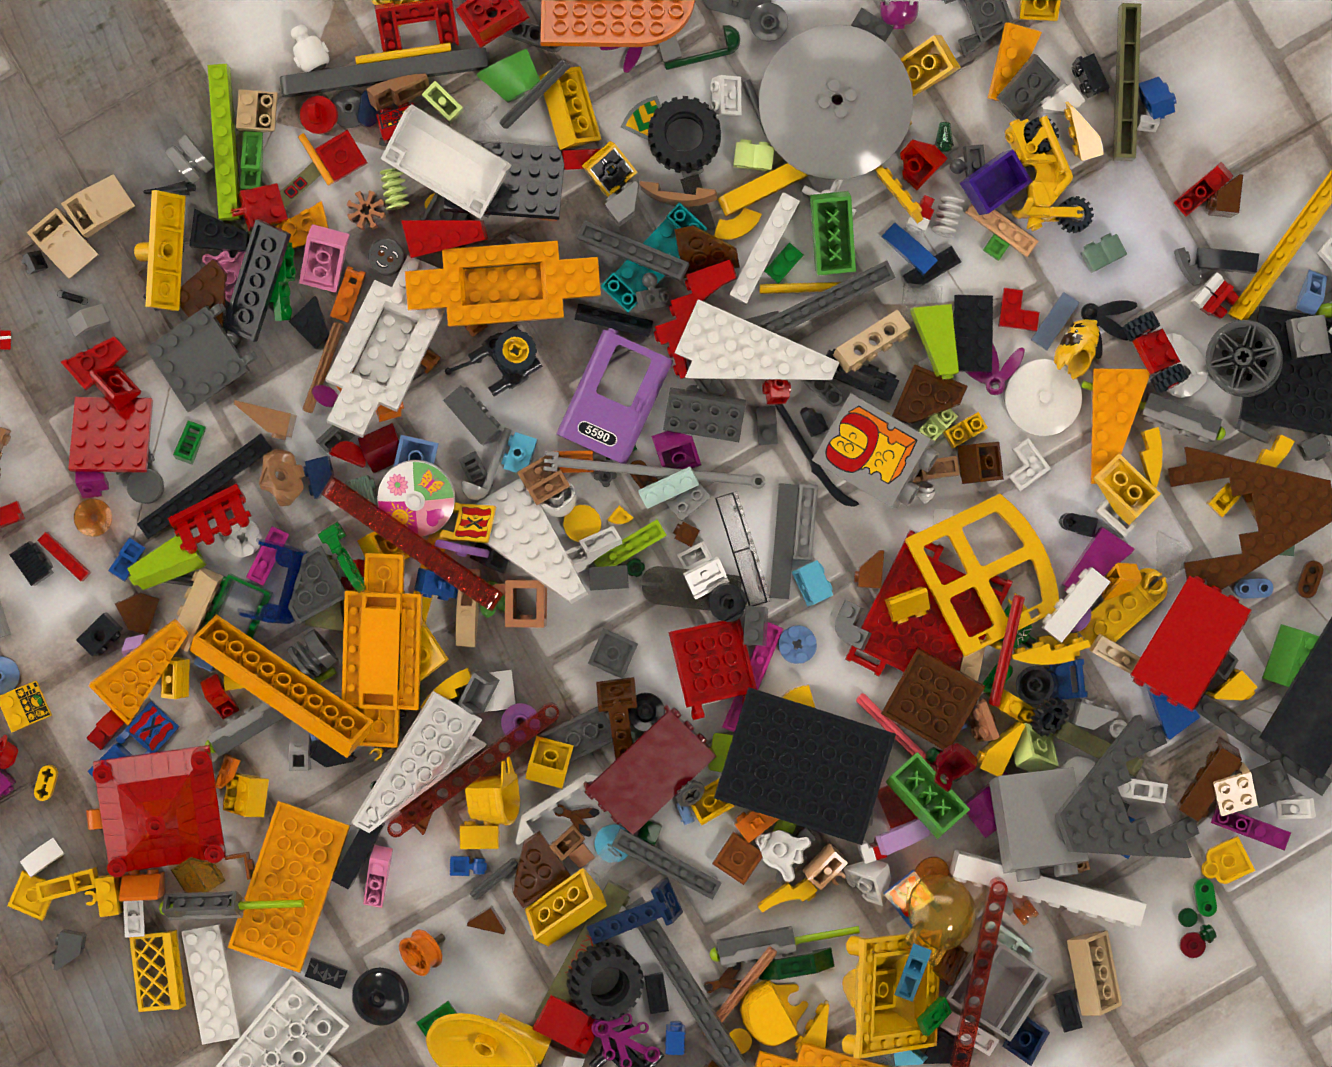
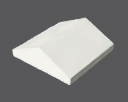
M512 670L489 672L500 681L484 712L504 710L516 704Z

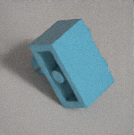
M515 432L514 436L510 435L507 446H510L508 454H504L501 463L504 465L503 469L517 473L519 470L530 465L538 439Z

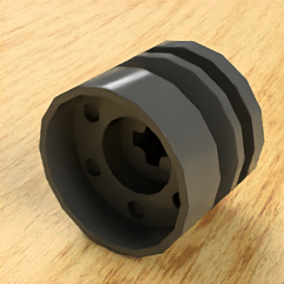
M315 629L303 637L306 646L297 641L295 643L296 648L291 646L287 649L297 669L312 680L316 678L314 671L319 675L322 673L320 663L329 668L338 661V657L333 649Z

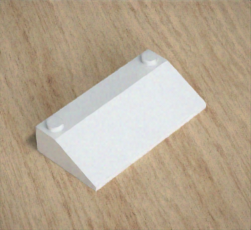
M412 104L404 111L381 157L383 161L480 219L512 164Z

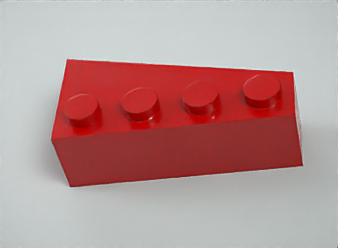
M401 220L411 258L488 239L484 220Z

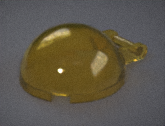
M942 874L924 876L916 881L906 899L905 911H908L909 920L913 927L907 935L905 943L908 946H913L914 943L925 947L917 940L919 936L926 944L935 948V952H931L929 957V964L935 967L941 961L946 950H952L965 942L973 931L977 916L974 899L966 886L956 881L955 878Z

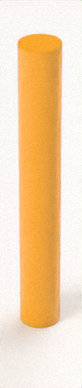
M305 133L299 135L298 138L326 184L330 186L334 183V180Z

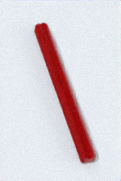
M1014 595L989 698V704L992 706H999L1025 601V597L1021 595Z

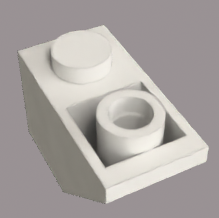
M1073 83L1068 86L1063 84L1056 90L1058 94L1054 97L1049 95L1041 101L1042 106L1039 110L1044 113L1065 115L1064 109H1067L1065 102L1068 101L1077 109L1086 100Z

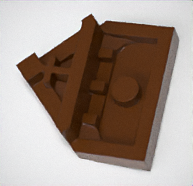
M140 592L134 593V595L114 604L127 629L147 635L159 598Z

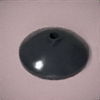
M372 968L364 972L353 986L352 1003L354 1009L364 1021L372 1025H389L397 1021L407 1009L409 1002L407 985L400 975L388 968ZM375 996H378V997H379V999H380L379 1002H376V1001L374 1000V997H375Z

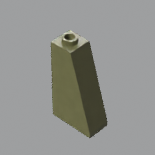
M326 554L339 577L337 560L332 559L333 555ZM340 601L305 620V625L344 631L343 602Z

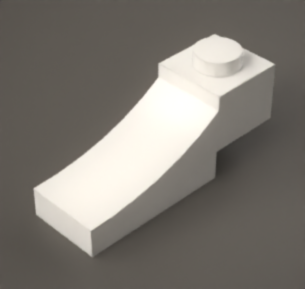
M614 526L579 540V546L565 552L576 572L579 573L588 569L589 565L598 557L621 545L622 539Z

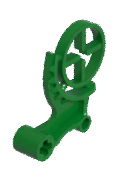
M337 521L322 530L318 537L323 544L326 543L329 546L332 554L335 553L337 555L338 562L356 591L360 593L366 589L363 582L364 579L351 556L339 541L347 535Z

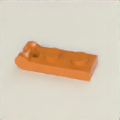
M350 266L346 268L330 317L349 323L364 283L366 272L355 271ZM351 277L357 279L356 284L349 283Z

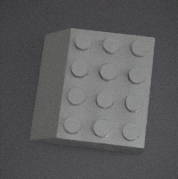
M987 934L975 946L963 964L954 985L948 987L944 997L1011 1042L1053 976Z

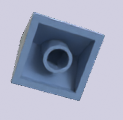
M401 435L394 466L409 460H422L434 464L439 443Z

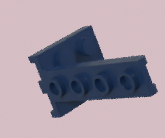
M669 878L660 880L651 889L654 899L588 925L586 928L593 944L661 917L666 926L673 924L683 913V910Z

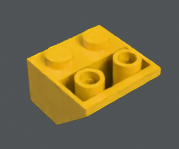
M236 773L234 779H231L226 784L223 810L244 817H264L269 779Z

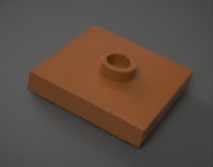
M732 832L712 864L744 885L763 857L759 848L748 843L747 840L735 832Z

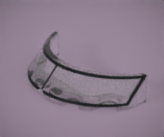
M735 491L716 497L715 500L744 593L747 597L748 606L770 602L771 598L738 492Z

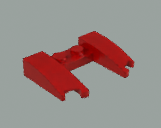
M422 0L401 4L392 2L375 5L383 52L402 50L399 25L436 20L440 44H452L455 42L457 46L459 45L453 0Z

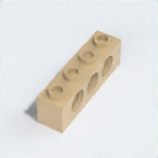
M895 310L837 347L833 356L846 373L851 370L855 372L862 367V363L866 360L868 362L872 361L878 356L877 353L880 351L886 352L893 346L894 342H901L906 339L911 327L900 312ZM884 331H889L892 335L889 336ZM869 340L875 341L877 345L870 344ZM854 350L860 351L862 355L855 354Z

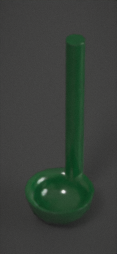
M723 25L727 48L666 62V70L734 53L740 46L739 32L730 25Z

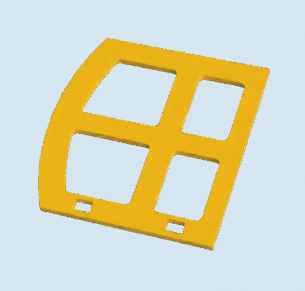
M1001 494L995 495L904 539L964 657L1004 638L1008 617L1005 615L989 583L990 578L1027 560L1033 562L1040 586L1042 602L1022 612L1018 630L1046 617L1048 613L1052 614L1056 610L1054 606L1059 601V593L1055 574L1045 548L1026 518ZM997 513L1017 534L1023 543V547L988 565L981 566L962 529L981 518ZM944 536L949 537L966 570L965 576L947 585L941 584L924 551L925 545ZM970 588L976 590L993 623L991 628L973 637L967 635L950 602L951 597ZM1037 609L1040 614L1031 618L1028 612ZM987 634L989 640L980 644L978 637Z

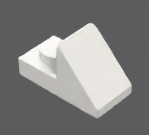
M1299 796L1276 801L1279 819H1308L1316 817L1313 798Z

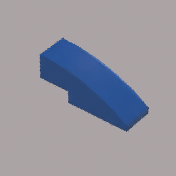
M896 223L881 236L922 275L938 261L926 248Z

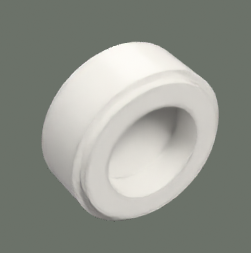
M1119 719L1113 720L1108 727L1110 735L1117 738L1127 726V723Z

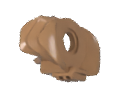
M274 449L263 456V467L259 480L260 488L272 493L279 506H289L303 491L304 486L301 480L305 476L303 467L296 464L295 457L291 452Z

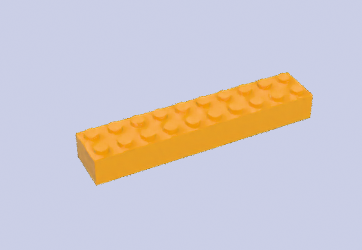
M217 614L193 637L190 647L192 653L344 757L348 758L368 736L374 722L373 720Z

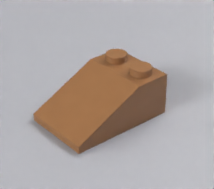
M234 401V405L265 431L272 433L271 437L286 440V437L292 438L297 415Z

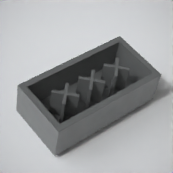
M670 387L663 430L739 443L746 400Z

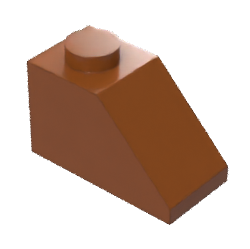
M878 550L858 567V571H855L854 583H857V587L881 589L884 550Z

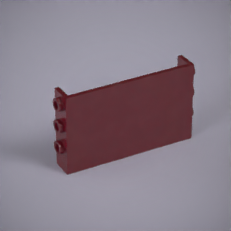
M666 705L664 707L666 713L591 784L587 781L583 783L585 794L591 800H597L600 809L604 812L608 811L611 814L612 820L617 825L621 823L632 835L677 794V791L682 788V785L685 786L688 781L690 782L717 757L714 750L706 743L707 739L701 733L697 734L693 730L694 726L688 720L684 722L680 718L682 716L675 707L671 709Z

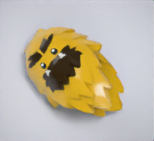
M1084 319L1072 322L1068 332L1063 336L1055 351L1054 363L1057 364V369L1061 370L1065 364L1068 365V374H1071L1073 380L1085 374L1095 356L1100 331L1097 326V320Z

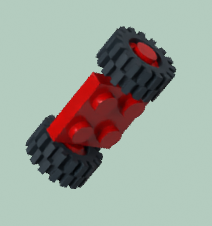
M1150 311L1128 322L1122 329L1128 340L1133 342L1149 374L1152 375L1161 371V373L1150 379L1157 394L1179 385L1187 380L1189 376L1183 365L1179 364L1181 361L1163 328L1154 331L1160 326V323L1154 312Z

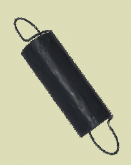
M64 291L62 297L59 298L81 304L85 297Z

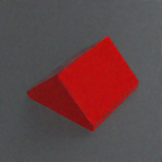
M119 366L91 370L89 373L95 386L118 411L141 393V390Z

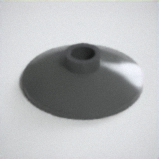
M763 3L753 10L750 16V28L757 38L763 41H775L786 32L788 18L782 7L774 3ZM767 20L772 22L770 27L765 25Z
M350 89L343 90L333 98L332 102L338 110L337 124L340 126L354 128L360 125L357 120L362 95L360 92ZM348 104L352 105V109L350 111L345 110V107Z

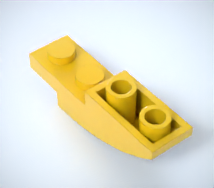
M1083 637L1072 639V643L1064 645V642L1055 644L1053 649L1050 648L1049 643L1039 641L1033 643V647L1025 649V646L1014 649L1011 658L1031 664H1060L1073 661V652L1091 646L1089 640L1083 639Z

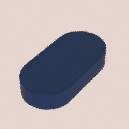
M365 90L361 95L357 120L363 127H371L377 122L376 114H379V111L370 104L367 90Z

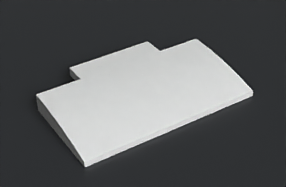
M292 975L216 1067H342L328 1053L350 1028L352 1023Z

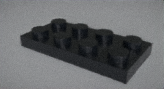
M954 295V331L959 372L991 373L993 295Z

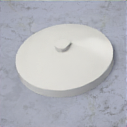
M1040 359L1028 362L1015 371L1006 385L1004 401L1010 419L1018 428L1031 435L1050 436L1065 430L1074 422L1081 408L1082 391L1077 378L1073 380L1071 374H1068L1069 368L1064 365L1061 370H1058L1057 364L1053 360Z

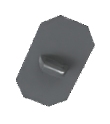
M772 0L703 1L710 10L750 20V16L757 6L763 3H771Z

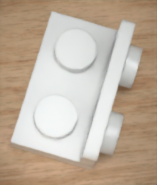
M720 75L712 78L710 85L712 91L711 110L715 111L716 116H740L741 77Z

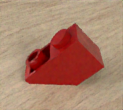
M217 673L200 682L206 700L222 719L239 711L229 690L225 691L224 681Z

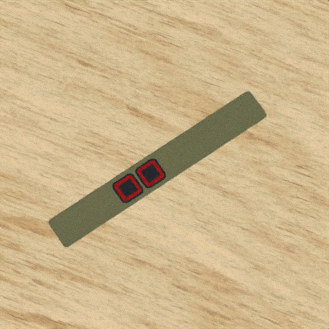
M313 162L280 191L284 208L321 175ZM245 223L243 228L251 235L252 231H248L247 224Z

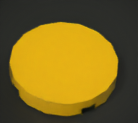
M577 505L564 517L563 526L569 538L579 542V540L600 532L602 522L600 515L594 508L588 505Z

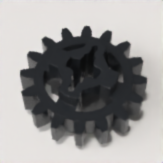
M1050 697L1049 701L1044 699V703H1039V708L1033 710L1035 715L1030 717L1033 720L1030 725L1032 730L1042 737L1044 735L1048 737L1050 732L1054 735L1055 730H1060V725L1066 723L1064 719L1069 716L1066 713L1069 711V708L1059 697Z

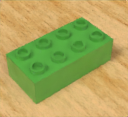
M842 191L810 195L814 264L817 275L856 272L852 199L850 193Z
M917 752L885 782L928 830L939 839L970 809L952 789L947 792L934 782L936 772Z

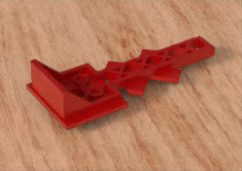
M467 0L455 9L480 48L530 18L519 0ZM491 11H496L497 15L495 17H488Z

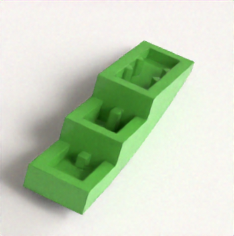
M243 131L240 167L242 170L241 191L262 186L263 132Z

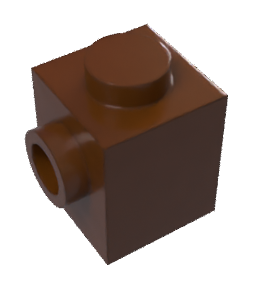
M682 522V524L678 523L673 532L676 535L674 539L692 547L700 530L685 522Z

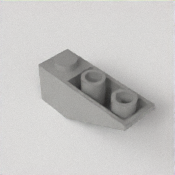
M291 720L289 771H309L311 769L310 733Z

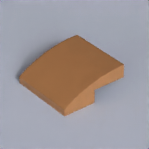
M545 455L517 472L536 505L570 487L559 467H557V472L543 470L544 466L551 467L552 463H544V459H552V456Z

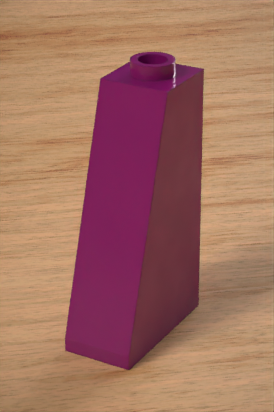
M1100 527L1061 585L1065 587L1064 591H1067L1073 583L1077 584L1080 580L1078 576L1085 568L1088 570L1092 567L1104 576L1116 563L1123 561L1135 549L1105 528Z

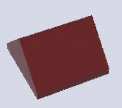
M393 423L366 434L363 438H358L363 456L373 473L394 465L400 438Z

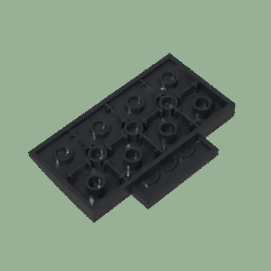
M1332 617L1259 736L1264 742L1310 774L1323 779L1332 764Z

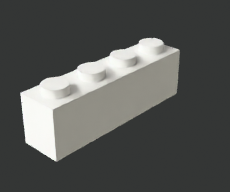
M1092 567L1088 570L1085 568L1078 576L1080 580L1076 585L1073 583L1067 589L1066 593L1068 595L1065 599H1059L1054 606L1056 610L1052 615L1048 613L1042 620L1044 625L1041 628L1059 642H1063L1110 583L1109 580Z

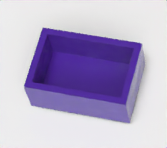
M1011 149L997 155L961 181L960 185L977 213L984 215L992 212L1033 181L1014 150Z

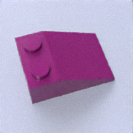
M988 783L964 802L970 809L966 813L985 838L997 830L990 785Z

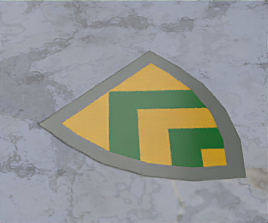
M650 97L636 104L625 117L621 128L648 140L650 118L653 117L654 111L661 107L658 97Z

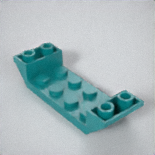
M679 202L642 244L679 258L674 229L694 225L706 232L707 228ZM626 260L600 287L629 313L638 305L636 292L648 290L642 283L643 276L646 273L655 274L658 284L666 275Z

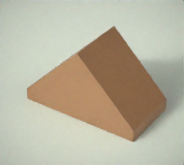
M572 825L556 838L549 847L563 861L585 838Z

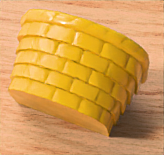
M510 756L507 757L508 773H506L505 761H502L501 775L479 777L465 788L468 814L471 819L506 826L515 822L520 809L518 776L514 772Z
M762 980L751 986L741 998L740 1013L742 1021L751 1036L758 1042L766 1046H778L799 1035L797 1022L807 1009L808 1002L802 1001L797 1006H793L788 1002L789 995L799 990L797 984L777 985L772 983L771 980Z

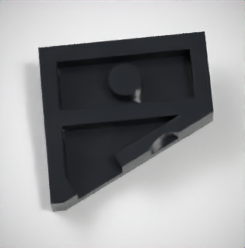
M316 296L288 321L315 349L329 337L319 300Z

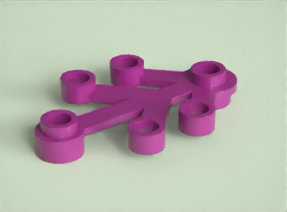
M628 1013L625 1015L621 1014L620 1018L611 1021H603V1018H600L593 1022L592 1032L601 1039L604 1059L610 1061L615 1058V1051L611 1049L608 1036L615 1039L620 1056V1067H624L623 1061L625 1059L628 1060V1065L625 1067L632 1066V1061L628 1057L625 1045L642 1053L645 1060L649 1062H656L660 1058L658 1048L654 1046L645 1047L628 1038L639 1033H647L649 1025L646 1022H639L636 1026L621 1032H617L612 1028L622 1024H631L632 1016ZM627 1015L629 1020L625 1023L623 1018ZM602 1024L604 1029L600 1032L598 1026ZM642 1024L645 1025L644 1031L640 1030V1026ZM650 1050L653 1051L652 1057L648 1056V1052ZM608 1051H611L612 1053L610 1058H607L606 1053Z

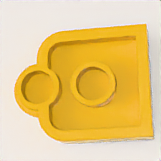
M1238 835L1209 848L1206 852V861L1201 866V871L1205 877L1210 879L1216 878L1222 884H1228L1255 871Z

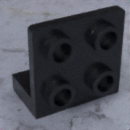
M1094 53L1084 58L1079 56L1072 63V73L1075 78L1078 77L1081 83L1079 85L1080 90L1087 98H1091L1110 88Z

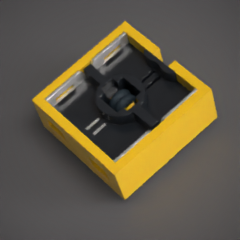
M612 141L608 142L582 165L584 170L607 197L615 193L623 181L627 182L637 173L636 169Z

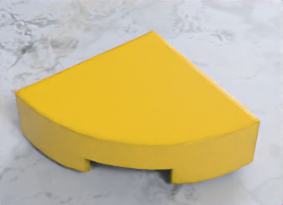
M619 505L607 520L614 524H625L634 517Z

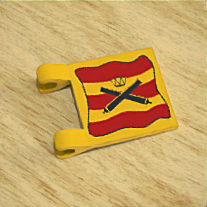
M455 502L452 512L458 513L454 532L442 530L440 538L449 542L488 543L496 506L460 504Z

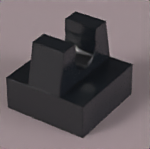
M40 250L23 255L21 262L26 264L29 269L26 271L27 275L44 271L48 268Z

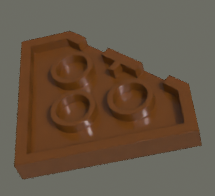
M694 225L674 229L679 258L689 263L683 279L687 278V274L727 260H732L734 269L740 268L737 249L734 246Z
M212 259L181 286L180 307L188 317H191L205 306H209L211 309L216 304L222 303L225 307L227 273L216 259ZM222 312L216 316L221 326L224 323Z
M914 364L892 416L911 425L960 405L968 386L953 379L942 380V376L936 377L935 372Z
M541 831L526 839L522 846L512 890L513 895L522 908L527 907L571 876L559 857L549 847L550 844Z

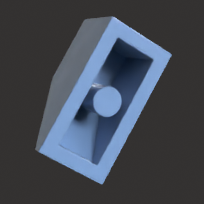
M1309 269L1298 296L1296 309L1303 313L1316 314L1325 297L1327 276Z

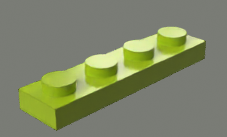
M658 519L624 538L621 545L607 551L593 562L596 567L617 566L664 538L667 534Z

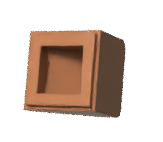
M584 842L568 855L579 869L595 858Z

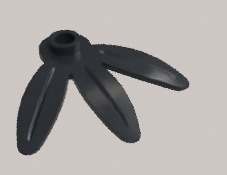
M1118 300L1105 303L1099 307L1094 303H1087L1081 309V317L1083 320H1097V326H1100L1105 332L1118 339L1128 341L1122 327L1106 317V315H1117L1131 311L1137 307V303L1128 300ZM1092 309V315L1088 316L1087 311ZM1100 331L1095 353L1097 359L1102 357L1103 352Z

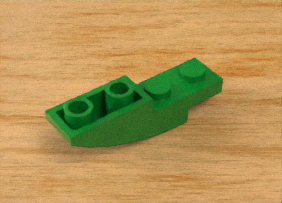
M288 243L270 302H274L275 321L291 319L292 308L289 297L291 291L288 282L295 281L296 275L292 243Z

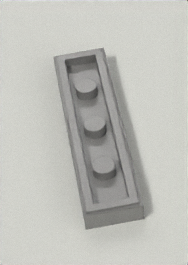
M799 483L792 560L812 561L818 485Z

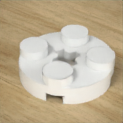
M251 520L246 527H240L238 523L231 526L232 533L229 536H223L225 548L231 554L238 557L253 555L260 549L263 542L260 528ZM244 532L246 533L245 536L248 537V541H244L242 544L238 536Z

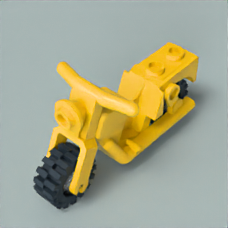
M1047 115L1040 119L1036 117L1026 126L1025 124L1029 121L1028 119L1023 121L1016 119L1010 122V126L1004 131L1006 141L1016 153L1023 167H1035L1037 172L1035 180L1026 188L1028 199L1021 210L1013 209L1011 214L1018 219H1028L1026 228L1032 231L1042 228V223L1045 221L1057 222L1058 225L1062 224L1063 227L1061 229H1067L1068 233L1083 231L1092 223L1093 220L1091 218L1094 217V213H1091L1093 207L1089 208L1090 202L1085 203V198L1080 199V196L1070 197L1058 207H1050L1073 180L1072 171L1058 142L1059 134L1057 132L1059 129L1054 128L1056 123L1053 122L1051 124V119Z

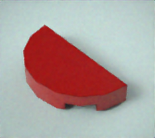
M339 442L329 452L330 455L361 468L366 466V459L361 448L353 442Z

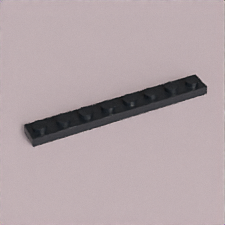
M260 433L149 514L137 525L147 539H151L170 525L169 517L201 502L273 448Z

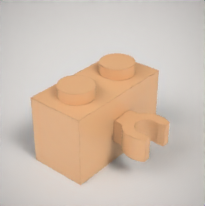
M828 843L804 867L803 872L808 880L822 890L830 881L838 886L837 876L846 878L842 869L848 862L841 852Z

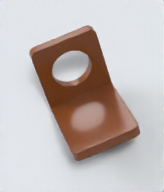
M249 852L231 854L224 857L225 860L244 857L247 880L251 879L252 870L255 869L254 860L250 859Z

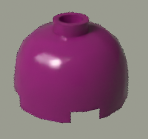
M884 1L880 2L881 17L886 24L893 25V29H905V25L912 24L918 16V1H914L913 5H910V1H890L889 5H885Z

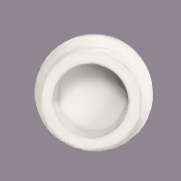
M921 483L918 485L919 490L916 495L926 504L935 495V489L933 484Z

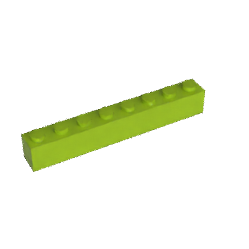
M228 64L207 65L218 215L221 221L242 220V215L232 217L231 209L240 208L231 68Z

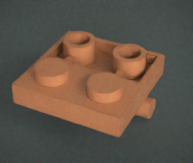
M986 698L979 700L967 719L972 728L971 734L973 738L976 739V742L1000 738L994 723L996 721L994 714L989 709Z

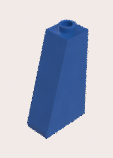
M1146 686L1166 739H1172L1200 718L1195 709L1191 712L1179 704L1177 707L1166 701L1167 698L1160 695L1158 697L1149 691L1151 688Z

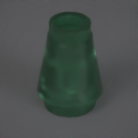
M949 122L939 123L935 146L941 152H949L954 146L951 123Z

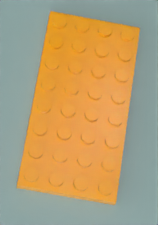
M278 801L244 899L245 901L304 900V907L244 910L243 918H237L227 948L300 973L351 825Z

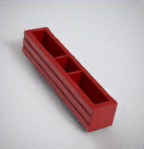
M44 532L37 540L80 582L84 581L91 574L49 532Z

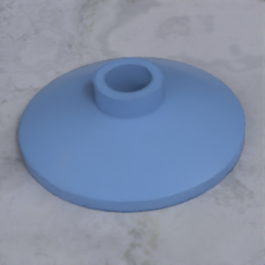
M0 656V673L2 675L0 679V695L17 687L20 680V671L13 660Z

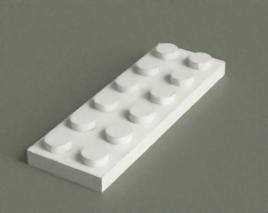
M214 924L181 931L202 1045L240 1038V1027L221 925Z

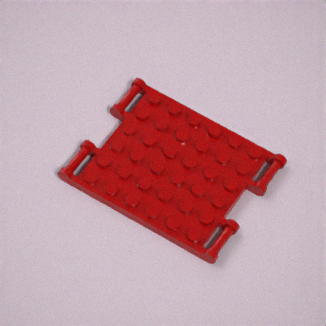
M909 530V532L906 535V538L914 535L915 532ZM904 540L861 626V629L872 633L863 652L881 661L876 665L856 655L855 652L858 648L851 646L845 660L853 661L873 671L874 675L879 677L886 663L904 672L919 647L960 671L963 653ZM934 543L924 546L934 552L933 557L928 555L927 557L942 585H947L966 575L938 561L944 546ZM996 575L989 580L1003 587L1001 592L992 588L1000 605H1002L1013 581ZM918 587H925L928 591L930 609L926 610L927 614L920 617L915 615L909 616L908 621L900 624L897 621L892 622L885 599ZM970 588L950 598V602L969 637H973L991 627L992 621L974 588ZM984 634V635L978 637L979 641H980V639H981V640H984L985 637H986V634Z

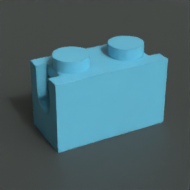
M818 560L792 571L807 607L833 596L832 585L827 581L824 575V568Z

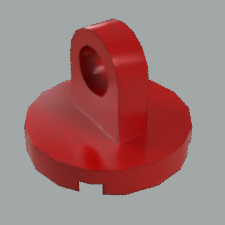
M313 96L303 103L300 109V120L306 130L313 134L322 135L330 132L334 125H336L338 110L330 99L324 96Z

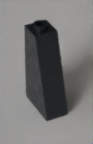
M382 823L370 833L361 828L359 829L331 881L346 889H349L354 884L385 823Z

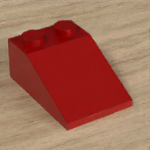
M550 995L532 1029L572 1050L586 1054L596 1037L592 1032V1024L596 1019L584 1014L576 1004Z

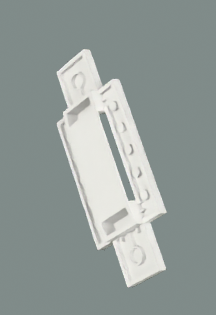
M408 255L392 287L374 280L326 377V382L342 388L327 419V423L363 438L378 406L382 405L396 412L398 411L445 313V310L442 308L408 311L405 271L440 268L419 259L411 258ZM383 308H384V311H383V313H382V315H381V317H380V319H379V321H378V323H377V325H376V327H375V329H374V331H373V333H372V335H371V337H370V339H369V341H368V343H367V346H366V348H365V350H364V352H363V354H362V356H361V358H360V360H359V362H358V364H357V366H356L354 372L352 373V371H353V369H354V367H355V365H356V363H357V361H358V359H359V357H360V355H361V353H362V351H363V349H364V346H365V344H366V342H367V340H368V338H369V336H370V334H371V332H372V330H373V328H374V326H375V324H376V322H377V320H378V318H379V316H380V314H381V312H382V310H383Z

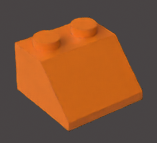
M158 868L147 869V872H140V870L129 871L122 876L119 901L158 900L165 895V872H159Z

